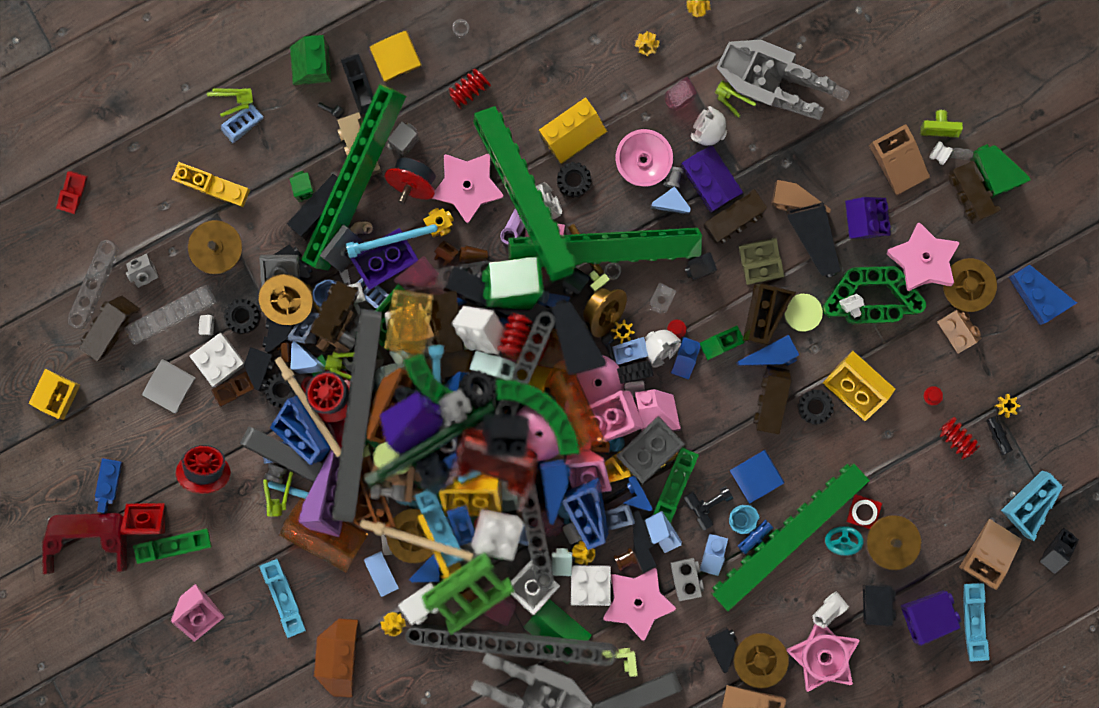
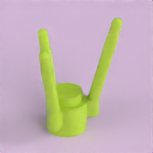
M722 80L715 91L719 95L717 99L723 102L737 117H740V114L725 98L730 99L734 95L756 106L754 101L735 92V89L729 82Z
M214 88L213 92L207 93L208 96H236L237 103H241L240 106L221 113V117L249 108L248 104L253 103L251 88Z
M333 352V355H327L325 370H330V372L351 380L350 375L338 371L341 368L346 369L345 365L342 364L343 359H339V357H354V352Z
M292 471L289 472L282 503H280V499H270L267 480H263L267 502V516H281L282 510H286V502L293 476Z

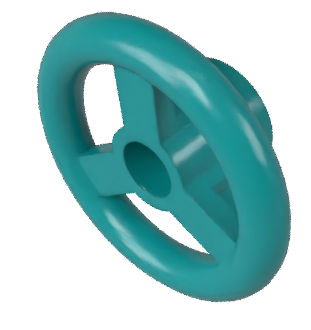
M839 526L831 529L826 534L825 544L833 553L848 556L862 549L864 539L856 529ZM842 532V536L839 539L831 541V537L834 534ZM849 533L856 536L858 544L850 541Z

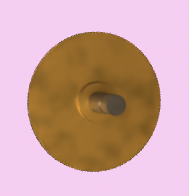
M218 220L207 221L199 225L192 232L188 242V253L193 264L201 271L209 274H221L232 269L239 261L242 253V241L238 232L228 223Z
M896 515L886 516L875 522L869 530L867 549L871 558L879 566L890 570L903 569L911 565L920 553V533L910 520Z

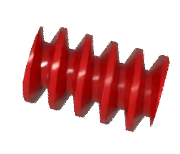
M476 69L472 70L474 76L467 74V80L460 79L462 85L454 84L456 90L448 89L450 97L461 110L460 103L467 106V98L473 101V93L477 96L480 95L478 89L486 91L485 84L491 87L485 76Z
M511 313L512 316L507 319L511 324L505 325L508 331L502 333L505 338L500 339L502 345L498 346L497 349L504 354L517 357L516 353H522L518 346L525 345L521 338L528 337L523 331H530L525 325L532 324V321L522 315Z
M953 417L939 429L942 430L940 437L947 436L945 443L952 441L953 443L950 448L958 447L956 454L962 452L961 460L971 456L980 445L976 446L978 443L976 439L970 441L972 434L965 435L967 429L963 428L960 430L962 424L960 422L954 424L956 417Z

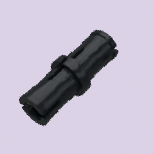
M995 415L986 419L993 434L991 437L996 441L1001 455L1011 452L1013 448L1006 437L1007 432L1003 430L998 416Z

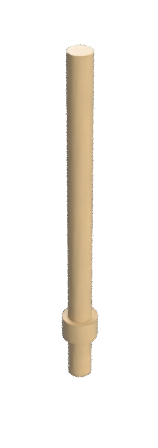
M282 357L277 358L275 362L282 372V377L285 381L289 382L336 457H339L341 454L340 447L318 413L309 406L306 394L296 381L294 372L291 368L287 367Z
M362 520L360 527L374 531V534L388 535L472 561L474 556L473 553L385 527V524L379 522L375 524Z

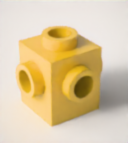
M436 208L428 213L429 216L423 219L426 226L437 225L438 230L431 233L433 238L438 235L442 237L450 233L453 227L451 222L454 221L450 212H445L443 208L440 210ZM439 220L443 221L442 224H437Z

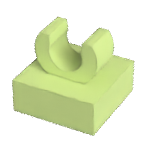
M595 270L588 275L593 281L590 288L594 293L610 280L606 274L600 277Z

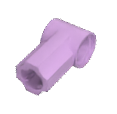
M516 208L500 235L501 241L506 247H508V242L504 239L505 235L511 233L515 238L520 237L525 227Z

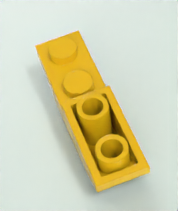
M178 162L171 179L241 207H244L250 193V189L180 162Z

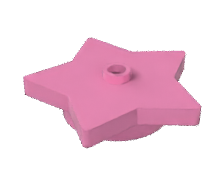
M447 154L444 155L445 178L435 190V195L432 199L454 205L466 223L471 221L481 204L504 197L490 179L489 154L470 161H464ZM469 181L471 186L465 188L463 186L464 182Z
M918 223L910 240L888 249L887 255L902 268L907 291L929 283L952 286L954 280L949 261L957 250L959 242L936 239L921 223Z
M656 568L636 578L616 574L610 575L614 599L603 617L605 621L627 623L640 639L644 641L655 619L676 610L659 592ZM636 599H640L642 601V604L640 606H636L634 604V601Z
M814 624L807 640L786 649L803 667L806 691L809 692L827 681L852 685L849 659L858 645L859 639L836 636L827 626L822 628ZM822 653L827 654V658L825 660H822L820 658Z

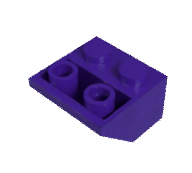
M861 197L845 201L849 239L891 236L886 198Z

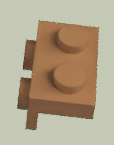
M956 309L938 321L941 329L958 354L981 340V333L971 323L968 312Z

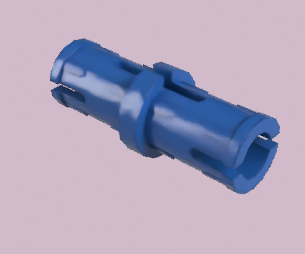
M764 520L737 547L746 555L757 543L760 544L762 539L774 528L767 520Z

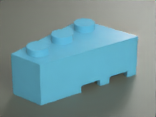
M1041 471L1001 511L1026 538L1035 541L1041 524H1044L1049 509H1052L1063 487L1051 473Z

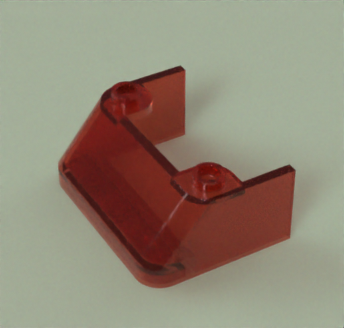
M472 428L465 429L451 465L447 486H451L455 475L466 477L473 470L508 482L507 490L511 495L520 497L518 510L522 511L532 489L538 455L534 450L527 448L526 458L488 457L483 432Z

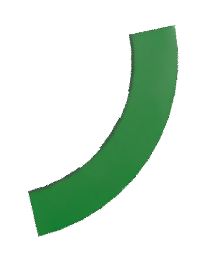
M423 354L403 360L414 385L434 404L439 405L438 402L441 399L454 393V391L440 384L434 378ZM474 405L468 414L476 411L479 408H475Z
M496 380L497 400H511L524 404L536 411L548 423L556 438L559 455L580 454L576 433L568 416L551 397L541 390L522 382Z

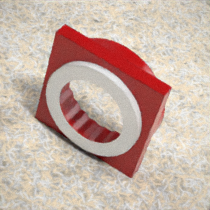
M855 494L846 522L871 529L873 524L877 522L882 503ZM861 504H868L873 508V516L868 521H862L856 515V510Z

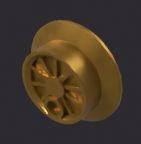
M973 258L959 260L951 266L954 283L952 286L943 285L944 294L951 305L965 312H975L987 307L994 299L997 291V280L993 270L983 261Z
M285 274L273 276L263 284L259 292V304L263 313L270 320L278 324L294 325L300 323L311 312L313 305L311 291L297 277Z
M603 288L594 293L584 309L583 317L590 324V332L593 336L601 337L606 335L614 328L615 322L620 320L627 303L625 291L616 289L610 292Z
M408 509L394 517L395 530L427 539L417 517L422 514L420 509ZM386 535L389 549L398 559L404 562H423L434 554L430 548Z
M765 633L750 635L736 649L734 656L736 672L750 686L756 688L773 686L784 677L788 668L787 650L782 642L772 635Z

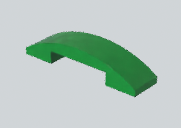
M685 448L679 450L653 515L662 511L671 523L699 454Z
M208 528L133 545L137 564L212 547Z

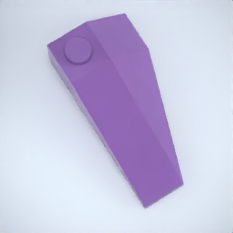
M331 450L303 503L299 522L310 530L340 536L343 521H336L332 518L340 456L336 457Z

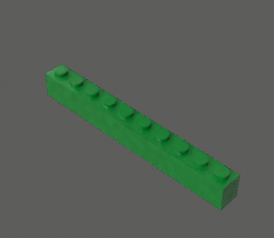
M379 84L302 257V261L314 268L329 271L331 264L322 258L320 254L343 225L348 228L407 97L393 88Z
M495 106L474 113L473 124L551 281L573 274L576 265L575 258L572 254H569L567 242L564 238H561L559 226L556 222H553L551 210L548 206H545L542 192L537 190L534 176L529 174L527 163L524 158H521L517 143L513 142L511 131L508 127L506 128L502 113L498 112Z
M699 228L560 235L561 238L566 240L567 250L570 255L574 256L576 265H581L582 263L600 264L601 262L619 263L620 261L637 262L646 259L656 261L664 258L675 260L682 257L693 259L701 256L702 234ZM530 237L508 238L509 261L539 257Z
M848 463L839 470L841 474L836 478L834 476L825 483L826 487L822 491L820 489L811 496L812 500L808 504L804 502L797 509L798 513L794 517L790 515L784 520V526L780 530L776 528L769 534L770 539L766 543L762 541L754 548L756 552L752 556L749 554L740 561L742 565L739 568L731 569L726 574L727 579L723 582L718 581L712 587L714 591L711 594L727 611L733 608L870 481L854 463L850 465Z

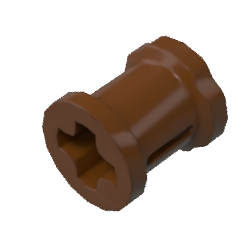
M631 548L619 556H613L620 571H623V568L633 563H638Z

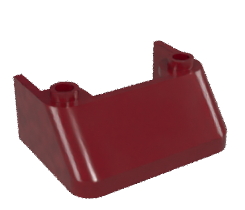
M120 513L52 516L48 521L42 543L43 574L54 573V554L61 551L64 538L101 537L103 550L109 553L117 552V572L127 571V534H121L120 532L123 515Z

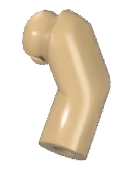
M367 221L355 222L350 230L355 235L369 234L373 231V226Z

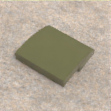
M776 238L738 245L747 285L784 277Z

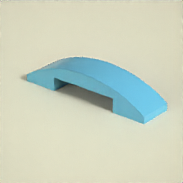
M428 490L414 495L435 542L460 549L436 495ZM440 552L447 567L463 560L462 558Z
M275 559L260 565L264 580L268 584L281 617V623L287 638L306 631L294 594L279 560Z
M984 583L964 584V625L969 661L989 660L984 613Z

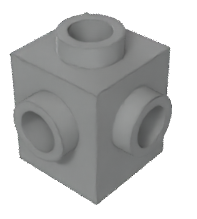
M147 253L126 263L128 269L126 275L129 281H134L138 288L159 278L156 268Z
M461 389L445 396L438 402L443 417L449 423L455 420L457 423L465 420L467 414L471 411L470 402L464 397Z

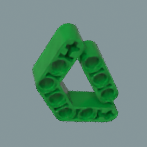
M855 267L849 269L843 275L824 302L822 310L825 316L845 317L850 324H883L898 322L902 319L903 315H917L923 312L926 308V302L916 289L908 291L906 296L900 293V287H906L905 275L898 267ZM889 271H893L896 274L894 281L888 279L887 274ZM850 272L857 274V282L849 279ZM869 272L876 273V281H871L868 278ZM886 285L902 304L861 306L859 309L862 315L859 316L858 320L852 319L850 312H846L841 308L840 302L834 306L836 311L829 312L830 308L828 307V305H832L835 301H841L852 296L858 286ZM839 288L846 289L847 296L845 298L839 296ZM912 295L914 296L913 298H911V300L906 301L907 298L911 297ZM918 302V308L913 309L914 303ZM872 309L878 312L879 316L876 320L870 317ZM890 309L897 311L896 319H892L889 316Z

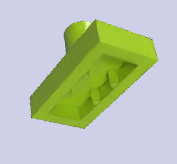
M938 110L936 111V121L924 120L921 126V135L959 137L963 130V123L947 122V111Z

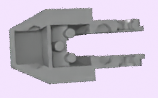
M763 40L729 42L717 66L718 71L736 92L748 99L760 101L773 107L786 109L818 120L821 119L824 108L814 102L807 103L795 94L791 95L782 91L778 87L781 79L784 78L790 83L793 82L829 94L833 93L837 85L829 77H818L811 70L797 65L795 53Z
M486 653L483 663L494 669H500L513 677L525 680L528 683V687L524 696L520 697L516 693L508 692L478 680H474L471 690L490 697L511 708H591L592 703L575 682L564 674L539 665L525 667L490 653Z

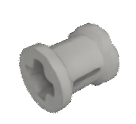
M672 166L664 186L680 189L679 182L684 169Z

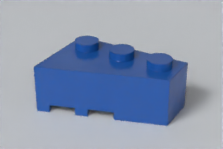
M1031 265L1025 266L1009 276V279L1039 325L1047 323L1077 304L1076 301Z
M298 396L288 398L270 426V429L310 465L324 460L331 449Z
M596 478L565 491L562 503L587 549L589 550L604 544L608 536V527L600 479Z

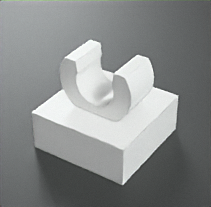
M857 293L839 301L841 308L846 312H850L854 318L862 315L859 307L865 304L862 297Z

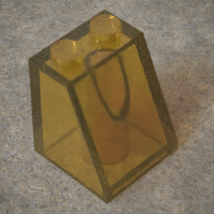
M394 290L389 306L385 349L394 352L406 351L414 355L423 354L427 341L433 295Z

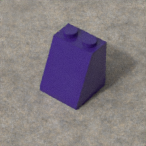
M418 392L380 415L388 447L401 455L432 437L444 424L441 407Z
M942 590L900 605L914 643L922 645L960 628L959 623L961 619L958 612H954L952 606L954 599L951 593L948 594L947 591Z

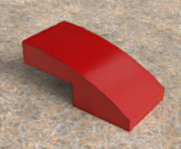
M67 171L63 190H60L56 209L72 214L76 213L88 176Z

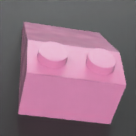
M619 391L572 413L585 449L628 435L644 427L631 391Z

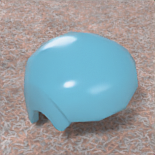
M739 505L731 511L729 524L735 532L748 534L753 529H756L760 516L752 506Z

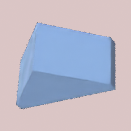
M675 187L656 199L651 205L652 209L688 215L691 209Z
M296 341L292 342L291 370L299 374L325 371V366L302 344Z

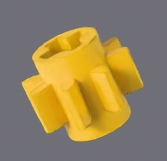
M687 0L688 12H692V15L695 17H702L706 15V10H710V1Z
M647 31L643 35H638L635 46L639 47L638 53L648 56L651 53H656L660 41L656 40V34Z
M625 319L620 325L618 322H615L617 328L611 329V332L616 334L613 339L619 338L621 344L624 339L631 341L629 334H635L634 331H630V327L633 324L626 325ZM621 327H625V330L628 331L624 337L617 331Z
M1009 394L1005 395V399L998 397L1000 402L995 405L1000 410L998 415L1005 413L1006 418L1010 417V413L1017 415L1015 410L1017 407H1020L1016 403L1017 397L1011 399ZM1004 404H1011V408L1007 409L1004 407Z
M579 541V544L574 545L572 548V556L576 558L575 563L588 565V562H592L595 558V549L591 548L588 550L583 541Z
M396 612L386 614L384 621L380 622L382 630H384L386 635L398 636L403 632L402 627L406 626L401 614Z

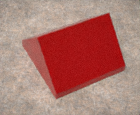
M165 503L126 504L121 534H164Z

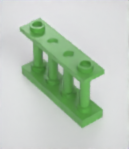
M484 552L427 591L421 598L428 612L437 608L447 618L445 622L449 633L452 635L492 606L514 592V588L508 577L501 582L491 571L493 569L489 556ZM483 575L494 585L486 593L475 582ZM467 586L479 597L471 603L459 593ZM451 597L463 607V609L455 614L443 604Z

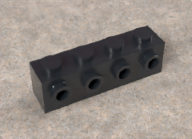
M440 448L418 460L415 466L420 474L422 488L434 495L453 483L450 471L443 461L446 459L444 452Z

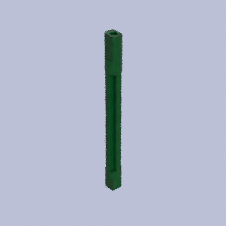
M490 402L468 414L465 420L453 423L365 477L366 483L370 488H373L484 421V414H495V408Z

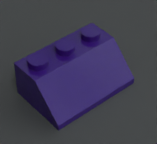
M713 145L694 154L680 165L710 213L715 212L743 194V191Z
M398 228L384 237L399 234L402 231ZM407 240L361 251V254H357V257L351 258L369 290L419 262Z

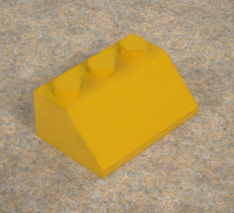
M586 97L539 129V135L560 164L607 133L600 117Z
M854 351L844 358L823 381V384L864 421L884 405L896 390Z
M484 472L464 482L458 481L459 475L453 477L451 474L453 483L439 492L445 516H448L447 511L465 505L469 516H480L481 509L503 513L500 472Z

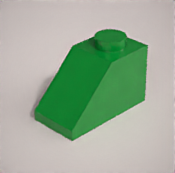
M300 171L294 173L293 177L289 178L293 195L298 202L310 199L315 193L308 172Z
M737 325L700 342V345L707 360L746 342L743 341V336Z

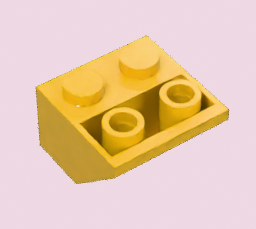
M45 369L29 404L55 418L64 420L80 384Z

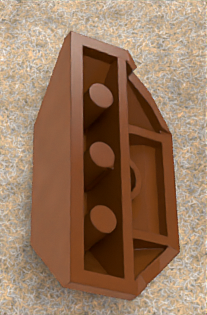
M398 368L382 379L369 407L367 421V438L381 444L387 442L380 415L400 403L395 397L398 387L407 386L411 390H415L416 386L407 370Z
M370 455L363 457L353 524L360 527L361 521L366 520L375 524L379 522L385 524V527L394 529L396 525L386 496L380 495L378 499H371V488L366 483L365 477L372 473L373 462Z
M339 618L317 637L314 677L332 696L352 698L358 620Z

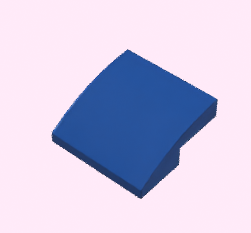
M766 450L761 451L730 470L749 504L785 483Z

